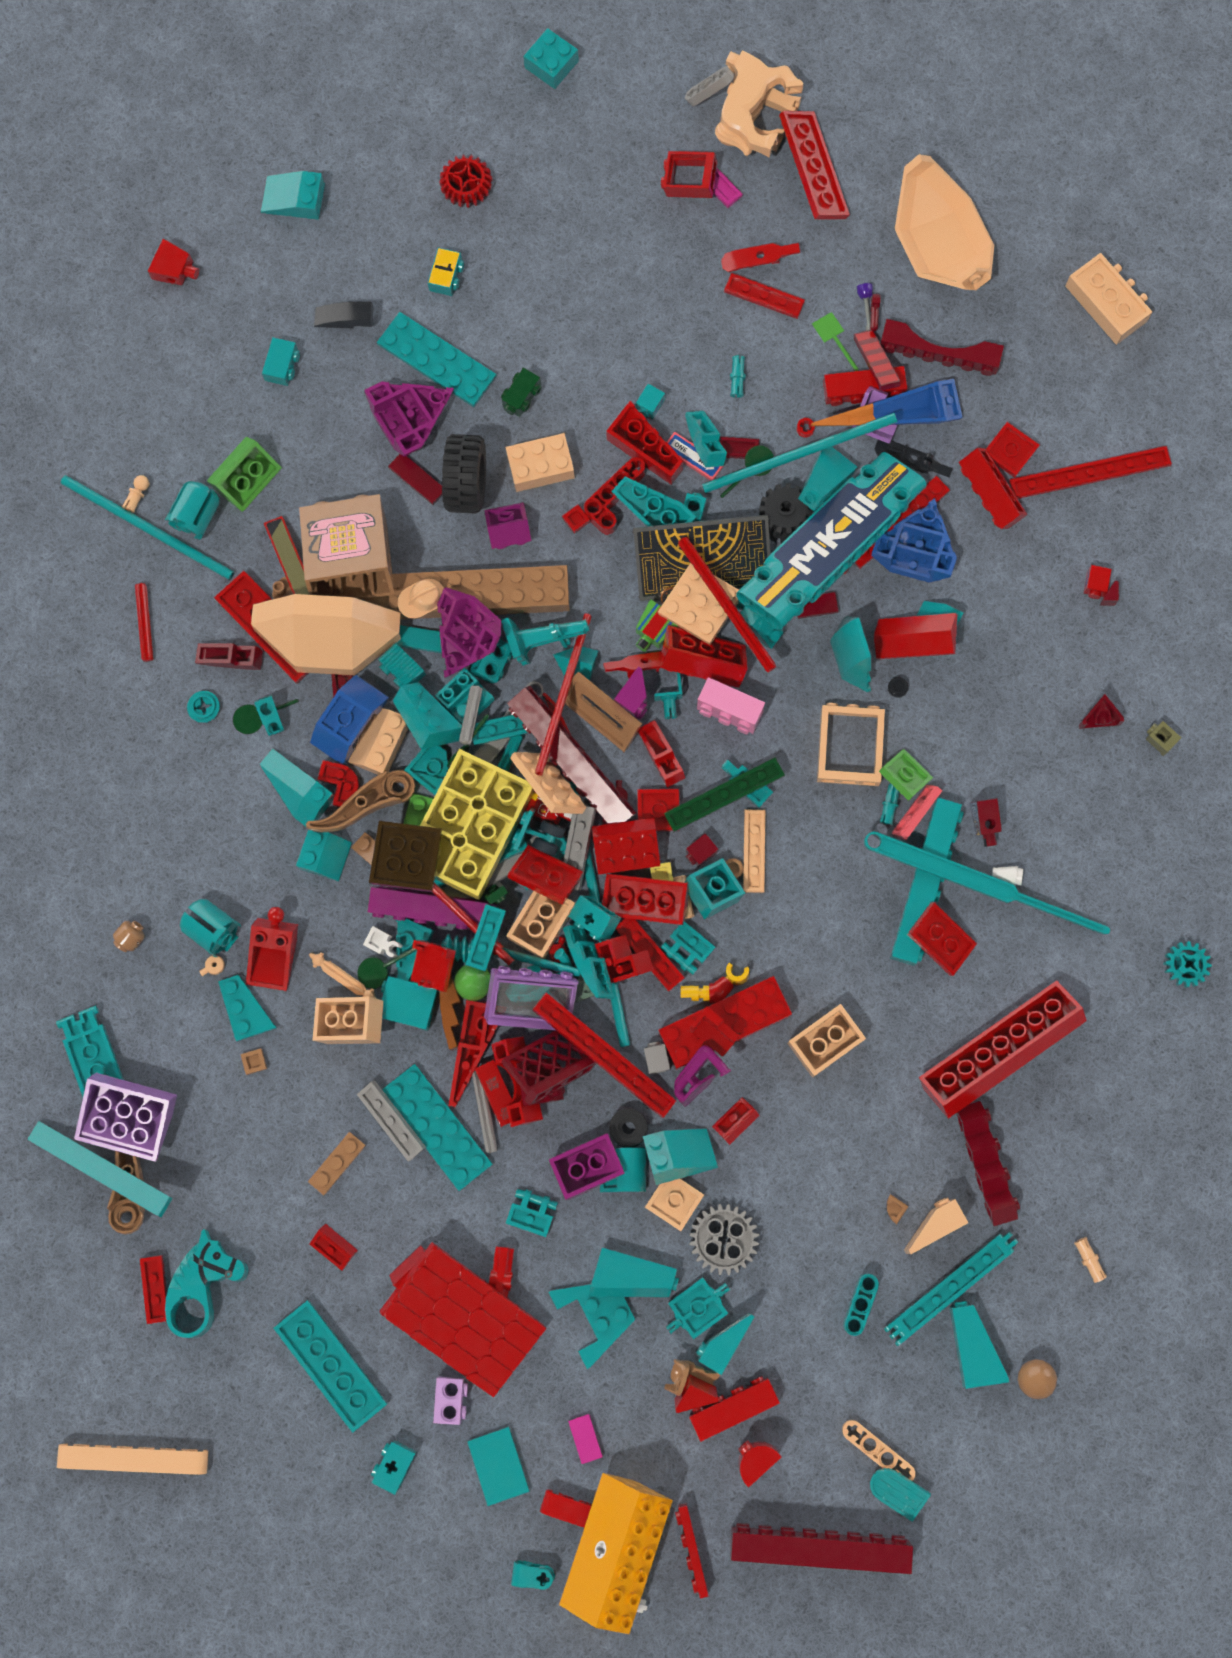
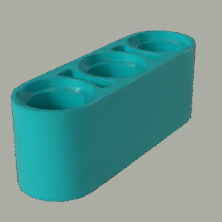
M863 1274L859 1277L843 1321L844 1330L852 1336L860 1335L863 1332L878 1290V1279L872 1274ZM867 1277H870L874 1283L870 1290H865L862 1285L863 1280ZM860 1298L866 1301V1307L862 1311H858L855 1307V1302ZM852 1319H856L859 1322V1328L854 1332L848 1329V1323Z

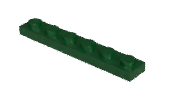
M776 757L671 809L664 813V816L674 833L785 777V774Z

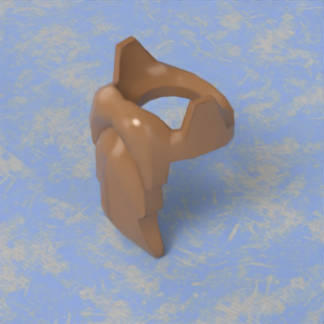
M674 1359L673 1369L671 1370V1379L674 1384H665V1389L680 1396L689 1374L711 1385L719 1378L720 1374L705 1370L701 1366H696L695 1363L689 1360L680 1361Z

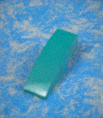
M704 411L686 412L685 417L690 436L706 468L724 466L727 452L719 442V431Z

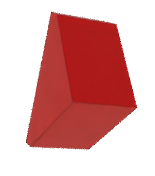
M689 1374L682 1394L675 1397L676 1413L719 1402L717 1388Z

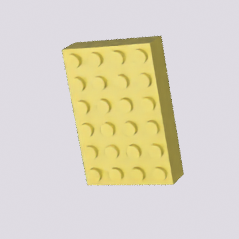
M459 749L420 826L442 829L435 874L436 880L477 900L481 899L534 792L528 781Z

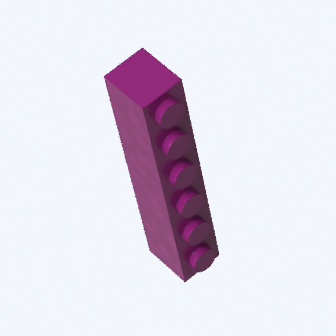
M374 885L370 889L367 912L372 913L373 917L385 918V915H391L394 920L405 921L406 918H413L416 923L426 924V921H434L437 926H447V923L456 924L455 928L468 929V926L435 894ZM449 896L478 925L485 904L490 905L488 901ZM492 903L490 905L497 908V904L495 905V903Z

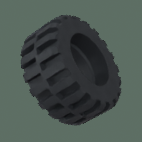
M451 434L446 439L442 466V494L444 508L448 512L476 514L482 510L486 486V445L484 443L485 440L480 435Z

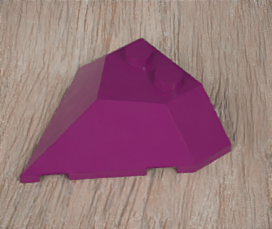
M381 381L365 389L364 393L375 420L391 446L405 457L423 447L454 388L438 389L434 388V386L405 383L395 385Z
M444 588L437 607L438 613H441L442 625H439L442 658H445L446 670H443L444 678L494 652L501 636V620L475 596Z

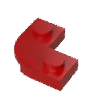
M322 760L317 780L337 785L332 805L340 807L359 789L358 778L348 766Z

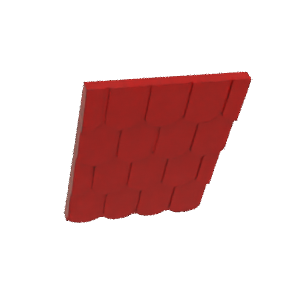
M433 1242L379 1310L380 1314L389 1322L407 1333L412 1339L441 1358L446 1364L493 1398L547 1329L544 1324Z

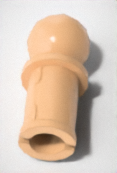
M139 475L134 479L133 484L135 488L129 489L130 493L122 506L129 512L130 510L132 513L135 512L137 504L144 497V494L141 492L149 487V480L144 475Z

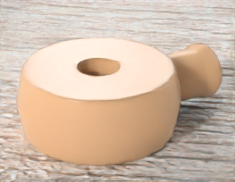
M210 956L205 962V968L199 970L202 976L207 973L218 975L224 970L225 962L220 956L218 958Z

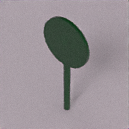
M754 446L746 453L745 466L749 467L771 459L774 455L765 446ZM770 469V470H768V471H765V472H762V473H759V474H757V475H755V476H763V475H766V474H768L772 469ZM741 481L731 484L720 497H725Z
M294 699L292 701L276 706V709L280 710L287 706L298 703L299 699ZM247 704L235 711L233 725L237 731L242 734H253L261 728L262 721L256 706Z
M488 714L483 717L475 728L472 739L489 718ZM464 745L460 749L468 752L470 746ZM457 752L449 760L447 764L448 769L450 768Z
M411 948L387 963L375 957L363 960L357 972L359 981L369 989L381 987L383 981L387 980V967L417 951V949Z

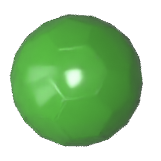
M464 965L457 971L454 984L457 993L462 998L477 1001L488 994L490 973L487 969L485 972Z

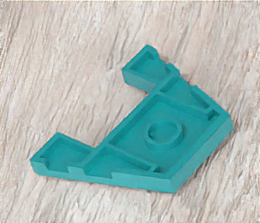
M591 1284L551 1290L549 1294L557 1310L575 1300L579 1301L598 1341L578 1351L587 1369L635 1321V1317L624 1297L589 1296Z

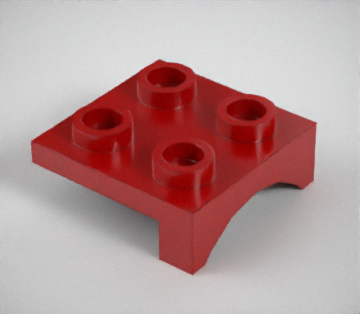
M414 940L412 948L417 949V954L410 981L418 983L419 986L447 992L456 950L424 940Z

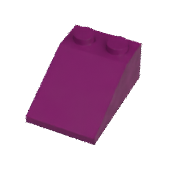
M608 1133L549 1159L565 1200L576 1198L625 1174Z

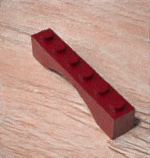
M886 319L880 343L886 353L898 352L908 358L915 356L922 358L926 362H942V365L947 367L955 365L965 371H981L986 376L997 374L1004 345L986 341L965 348L941 347L919 337L906 323Z

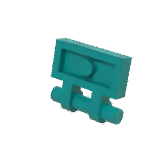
M685 921L683 925H679L670 935V938L676 943L671 947L665 942L661 947L667 953L666 956L669 959L673 958L681 965V969L687 970L692 975L698 970L692 962L696 959L703 964L716 948ZM680 947L690 954L687 959L677 952Z
M517 1188L515 1197L522 1199L521 1205L512 1203L505 1224L547 1237L553 1216L545 1213L547 1208L556 1210L558 1202L550 1200L551 1197L545 1195L541 1197L533 1194L531 1190L526 1189L524 1191ZM532 1202L541 1205L539 1212L527 1208L528 1203Z

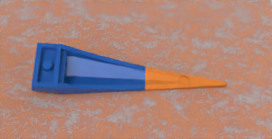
M949 379L937 381L813 422L811 426L862 425L895 413L897 423L892 425L940 424L960 420L963 417L955 380Z

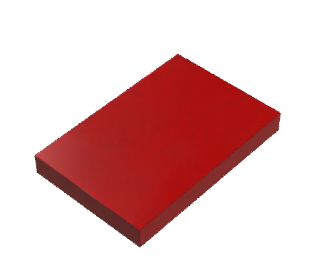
M528 845L509 871L507 878L563 905L582 878L583 871Z
M935 902L929 904L907 934L950 976L955 975L977 945Z

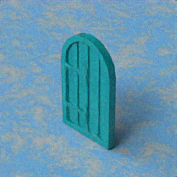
M891 1468L877 1470L870 1480L872 1494L912 1522L931 1496L930 1492Z

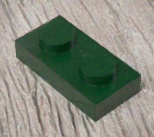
M498 881L485 890L483 896L490 905L492 903L496 905L506 898L504 895L508 892Z

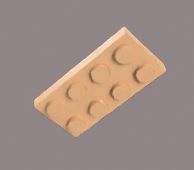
M514 752L510 759L551 813L583 814L587 807L560 774L559 769L550 761L549 756L543 775L539 776L535 774V769L540 753Z

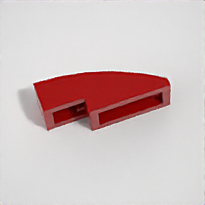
M654 720L640 727L638 734L666 787L668 788L685 779L684 771L656 721Z

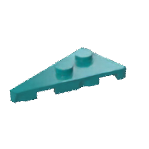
M408 919L405 921L396 920V942L402 944V948L397 947L396 955L399 956L410 950L414 940L430 942L434 931ZM417 951L396 962L398 979L411 980Z

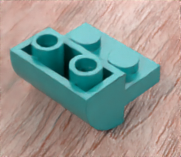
M465 668L435 695L439 703L461 724H463L471 686L482 688L477 716L495 700Z
M614 1148L625 1174L601 1185L600 1192H646V1148Z

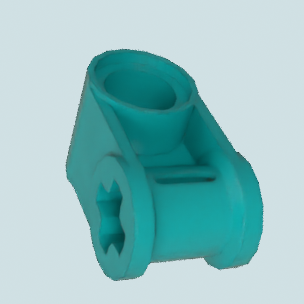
M516 1560L513 1564L511 1585L519 1588L546 1590L552 1585L555 1572L548 1565ZM543 1572L546 1573L548 1578L546 1582H542V1578L539 1577Z

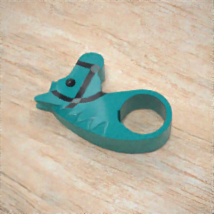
M203 1229L201 1231L199 1243L181 1261L168 1288L165 1303L166 1321L169 1329L179 1337L198 1338L207 1333L214 1321V1309L210 1290L212 1282L223 1281L226 1278L235 1282H241L248 1276L249 1269L247 1264L226 1254L221 1246V1242L211 1240L208 1230ZM186 1298L187 1300L193 1298L198 1300L203 1305L205 1311L203 1324L192 1333L183 1332L176 1322V1312Z

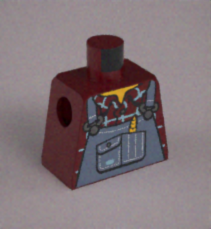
M998 798L971 802L970 806L976 835H983L984 847L997 845L995 833L1002 832ZM987 820L990 823L989 828H986L985 822Z

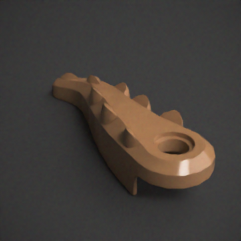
M387 770L360 787L329 817L306 822V828L316 832L339 831L357 823L365 816L377 810L407 802L414 794V780L405 771L396 770L388 772ZM400 782L404 785V790L402 792H395L392 786Z
M115 1151V1165L144 1181L139 1157ZM112 1190L107 1206L109 1210V1223L112 1229L120 1234H132L142 1225L145 1208ZM131 1212V1221L123 1223L121 1220L123 1213Z

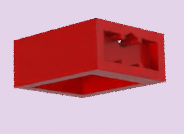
M668 151V157L664 160L665 176L661 178V188L664 189L666 197L712 198L718 164L715 152ZM676 166H705L702 185H673Z

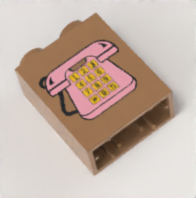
M380 494L371 496L358 495L353 499L335 502L321 501L310 506L299 507L304 577L309 595L354 597L362 600L395 594L387 521Z

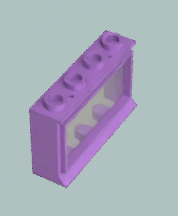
M499 966L498 969L492 968L484 1018L488 1025L555 1030L532 1011V1008L543 994L547 992L573 1014L577 984L579 982L572 973L568 972L552 974L548 970H540L539 973L532 972V970L520 968L519 971L511 970V968Z

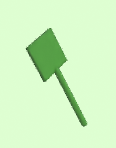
M831 312L813 322L812 325L825 343L833 338L853 369L859 371L837 338V335L844 332V329Z

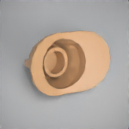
M424 579L404 589L399 595V611L404 616L414 619L428 614L438 608L437 604L444 587L434 579Z

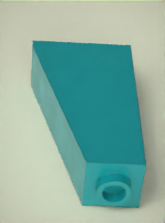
M833 447L821 450L798 499L815 511L853 476L858 467Z
M602 1248L589 1296L670 1297L671 1290L676 1291L679 1278L675 1277L677 1269Z
M967 1301L955 1302V1307L949 1308L963 1387L968 1389L1008 1383L1009 1377L975 1306L972 1304L968 1305Z

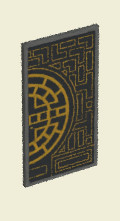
M768 515L633 528L639 587L638 597L640 601L661 599V592L666 587H675L691 563L678 544V541L684 537H688L713 575L740 590L754 576L755 570L763 566L765 560L770 555Z

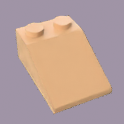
M943 1198L934 1203L935 1208L928 1213L905 1247L904 1251L906 1254H913L968 1223L956 1199L949 1200V1198Z

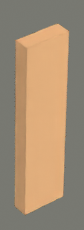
M744 810L743 890L746 893H764L765 810Z

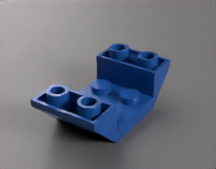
M353 676L338 690L317 721L310 743L338 763L345 765L355 750L352 747L373 714L378 715L389 697L359 676Z

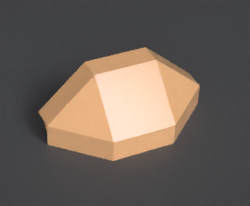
M919 154L904 167L895 231L918 277L965 290H977L991 279L994 243L972 199L931 156Z
M293 594L253 605L251 625L254 631L297 672L355 676L401 639L399 634L401 613L354 597Z

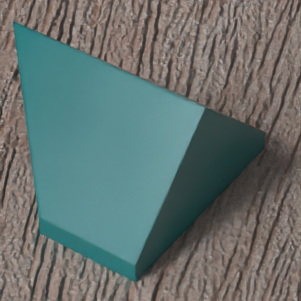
M582 647L574 675L580 672L591 681L599 651ZM573 648L553 654L564 676Z

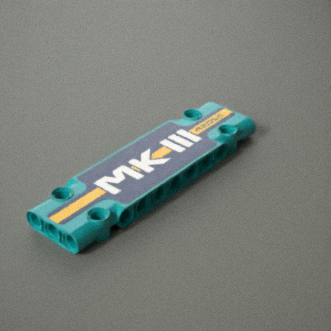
M882 452L870 464L864 465L856 478L851 477L768 556L763 566L758 567L755 570L754 576L737 591V599L774 628L781 630L794 616H799L803 613L804 606L808 602H815L898 520L901 513L907 511L909 503L926 488V481L922 476L890 454Z

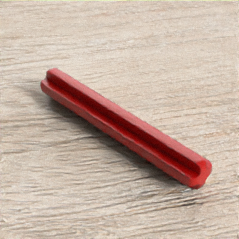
M138 583L135 585L141 659L144 662L153 660L148 593L145 583Z

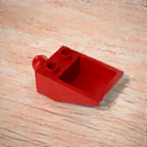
M272 907L268 911V919L257 918L251 925L246 985L287 991L299 924L281 922L284 919V911L280 907Z

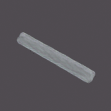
M474 1071L472 1078L485 1149L487 1153L497 1151V1144L489 1101Z

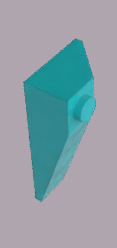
M624 477L611 491L646 526L695 522L697 518L683 503L628 477Z
M273 748L260 763L261 768L292 816L305 827L306 822L319 820L333 803L334 795Z

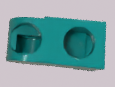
M272 695L254 701L268 736L283 732L284 728Z

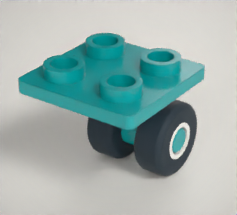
M531 808L529 812L525 811L520 821L523 827L521 831H516L512 840V844H515L513 849L518 851L526 833L537 836L532 845L535 849L554 856L558 850V846L554 844L555 838H562L565 828L543 820L540 825V830L543 832L529 827L536 809Z

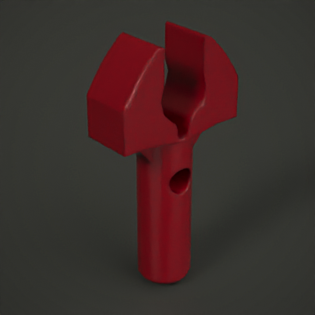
M872 294L870 330L872 331L878 330L880 294Z

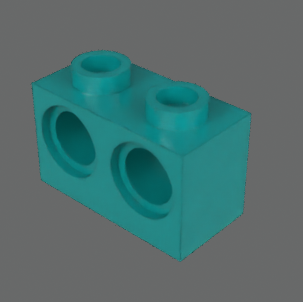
M499 639L496 645L499 649L498 656L493 652L472 664L469 673L489 684L500 681L504 673L505 663L512 656L509 644ZM487 665L491 668L490 674L486 672Z

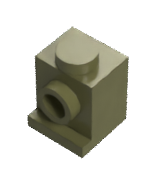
M1164 721L1159 725L1154 723L1146 732L1149 734L1146 740L1162 756L1167 754L1182 738ZM1158 735L1163 737V742L1157 737Z

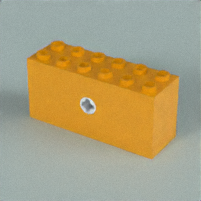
M602 1473L559 1605L595 1628L630 1634L636 1612L643 1613V1610L646 1611L648 1607L645 1605L646 1600L641 1599L673 1500L637 1481Z

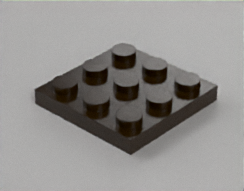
M379 821L369 884L433 892L442 829Z

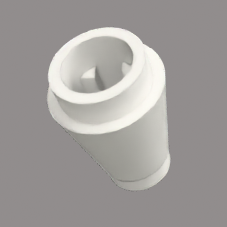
M1018 866L993 867L992 876L1011 883L1016 887V885L1022 884L1023 869L1018 868Z

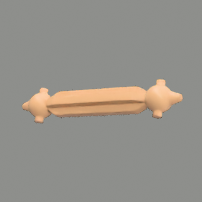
M322 952L320 954H309L314 968L321 966L326 974L356 995L377 999L373 988L366 990L361 982L331 961L325 960Z

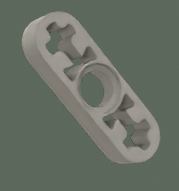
M728 66L721 68L693 86L686 93L685 99L691 106H696L727 86L733 80L734 73Z

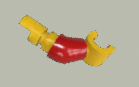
M728 963L726 977L722 976L714 983L703 985V988H699V986H681V998L691 997L692 1001H699V998H703V1001H710V1003L719 1002L730 993L734 987L733 984L742 985L748 980L749 967L744 968V973L741 976H734L731 973L733 966Z

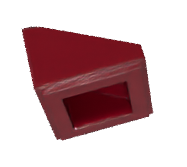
M1114 581L1101 601L1100 606L1116 605L1119 600L1118 581Z

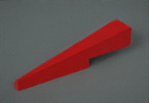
M466 1000L449 1106L456 1107L475 1071L474 1068L477 1067L498 1025H488L484 1018L486 1002ZM496 1004L495 1013L503 1014L507 1007Z

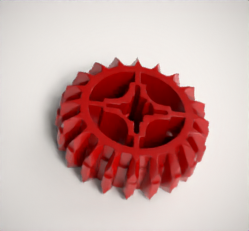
M463 154L462 159L455 156V161L449 160L448 166L444 165L443 172H440L441 179L439 184L441 192L445 194L447 200L451 199L453 205L458 201L460 208L463 203H466L468 208L471 202L476 206L477 200L483 202V196L488 197V190L492 188L490 169L487 168L485 162L481 163L479 157L474 160L472 155L466 158ZM472 171L478 173L481 179L477 178V176L472 175ZM450 183H454L455 186L460 187V191L453 188Z

